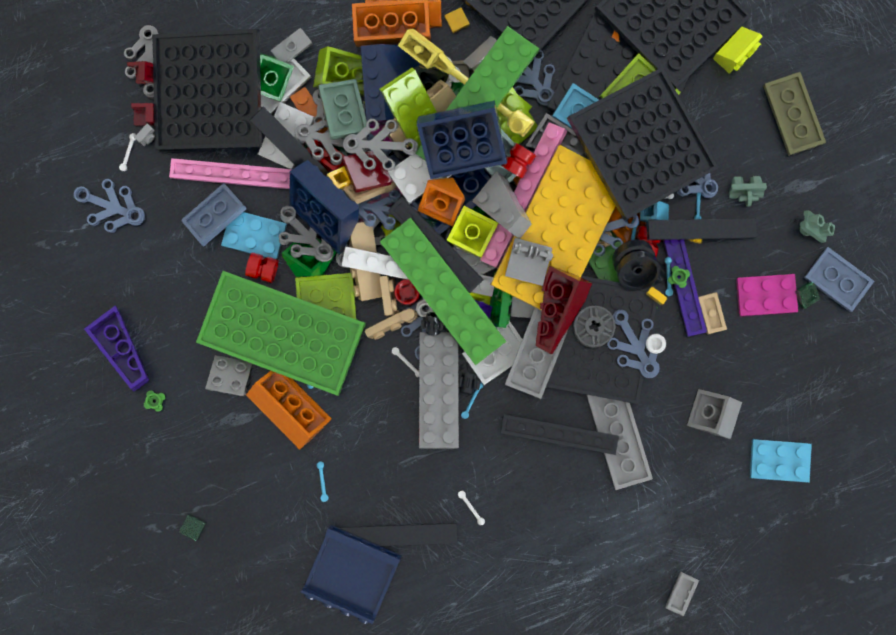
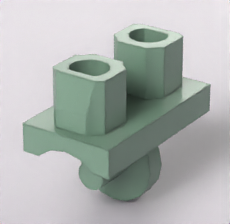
M760 176L751 177L749 180L750 184H744L742 177H733L728 193L729 199L738 198L739 201H745L746 207H751L752 201H758L759 198L764 197V191L767 189L766 183H762Z
M809 210L804 211L805 219L800 223L801 234L804 236L811 235L820 243L826 242L827 236L834 235V224L824 222V217L820 214L815 215Z

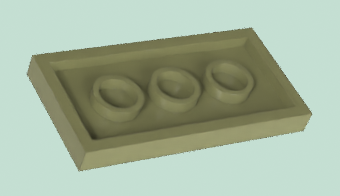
M801 72L763 85L788 156L826 143Z

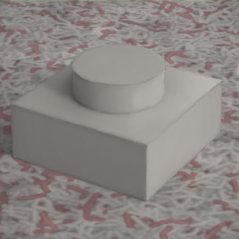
M146 124L134 138L145 146L154 140L155 130Z

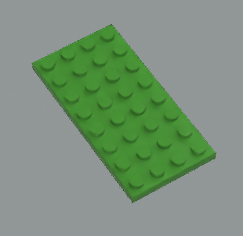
M222 271L196 343L339 396L366 323Z

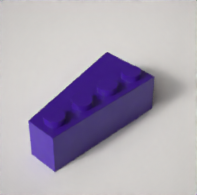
M116 305L84 328L133 392L149 381Z

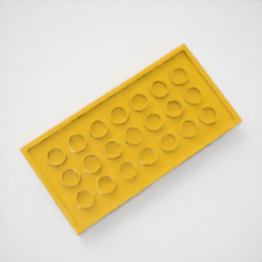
M558 145L525 212L532 224L520 239L552 248L551 253H553V257L549 261L547 271L549 266L581 277L615 208L612 198L590 160ZM513 236L490 285L542 311L540 309V303H543L544 295L542 286L505 276L514 238H517Z

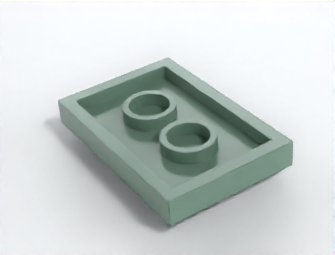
M356 79L318 86L331 140L345 138L350 134L357 135L366 127L367 121Z

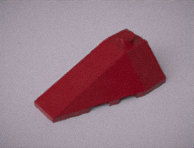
M549 266L542 286L544 295L543 303H540L542 312L541 321L538 322L536 347L549 354H553L586 301L592 286L591 282L572 273Z

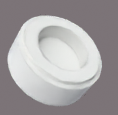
M660 334L650 335L646 340V348L653 354L661 353L666 347L665 338Z

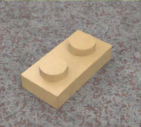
M717 292L698 297L707 335L727 330Z

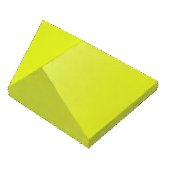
M463 206L446 241L464 252L481 258L498 222Z

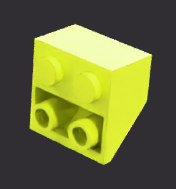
M741 27L716 53L713 59L729 74L733 70L738 71L748 57L750 58L761 45L759 41L763 36L760 33Z

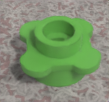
M674 266L668 282L684 288L687 285L686 281L690 276V272Z
M148 391L144 407L146 409H155L157 412L161 411L165 395Z

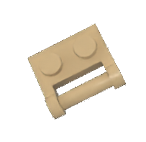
M388 276L379 277L385 316L391 317L400 313L397 310L394 291L395 278H389Z

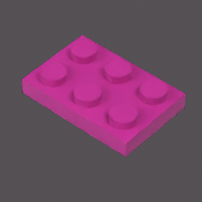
M795 274L736 278L739 316L798 312Z

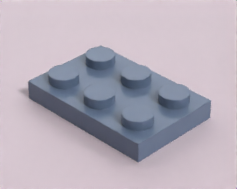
M223 183L181 221L204 247L247 208Z
M829 247L825 248L804 277V279L849 312L855 309L874 283V280Z

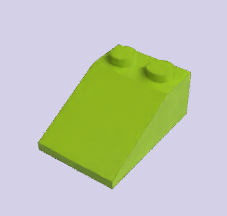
M328 46L320 49L313 87L318 88L322 84L356 79L360 96H364L361 55Z

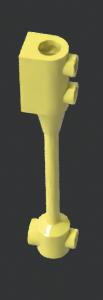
M415 29L406 31L398 45L401 49L427 69L435 67L452 75L464 85L469 78L456 69L441 49ZM501 103L497 107V110L508 118L507 126H509L510 130L522 137L529 132L534 124V121L520 110L512 112Z

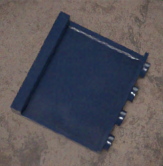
M330 525L301 593L305 594L304 596L307 599H316L323 602L322 604L328 608L335 607L346 616L353 615L362 623L373 624L402 556Z

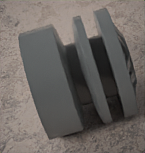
M596 305L588 306L581 310L573 324L574 335L578 342L590 348L601 347L609 342L616 328L615 319L612 314L604 307ZM592 321L600 325L597 328V332L589 328L592 325Z

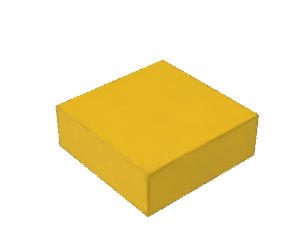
M462 8L444 15L452 33L470 26Z
M651 287L646 295L660 305H663L667 300V297L654 287Z

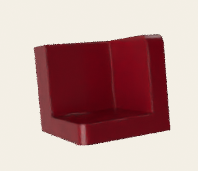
M147 61L127 62L128 67L136 68L137 84L153 83V63Z
M131 103V108L134 110L135 126H145L146 124L155 126L154 103Z

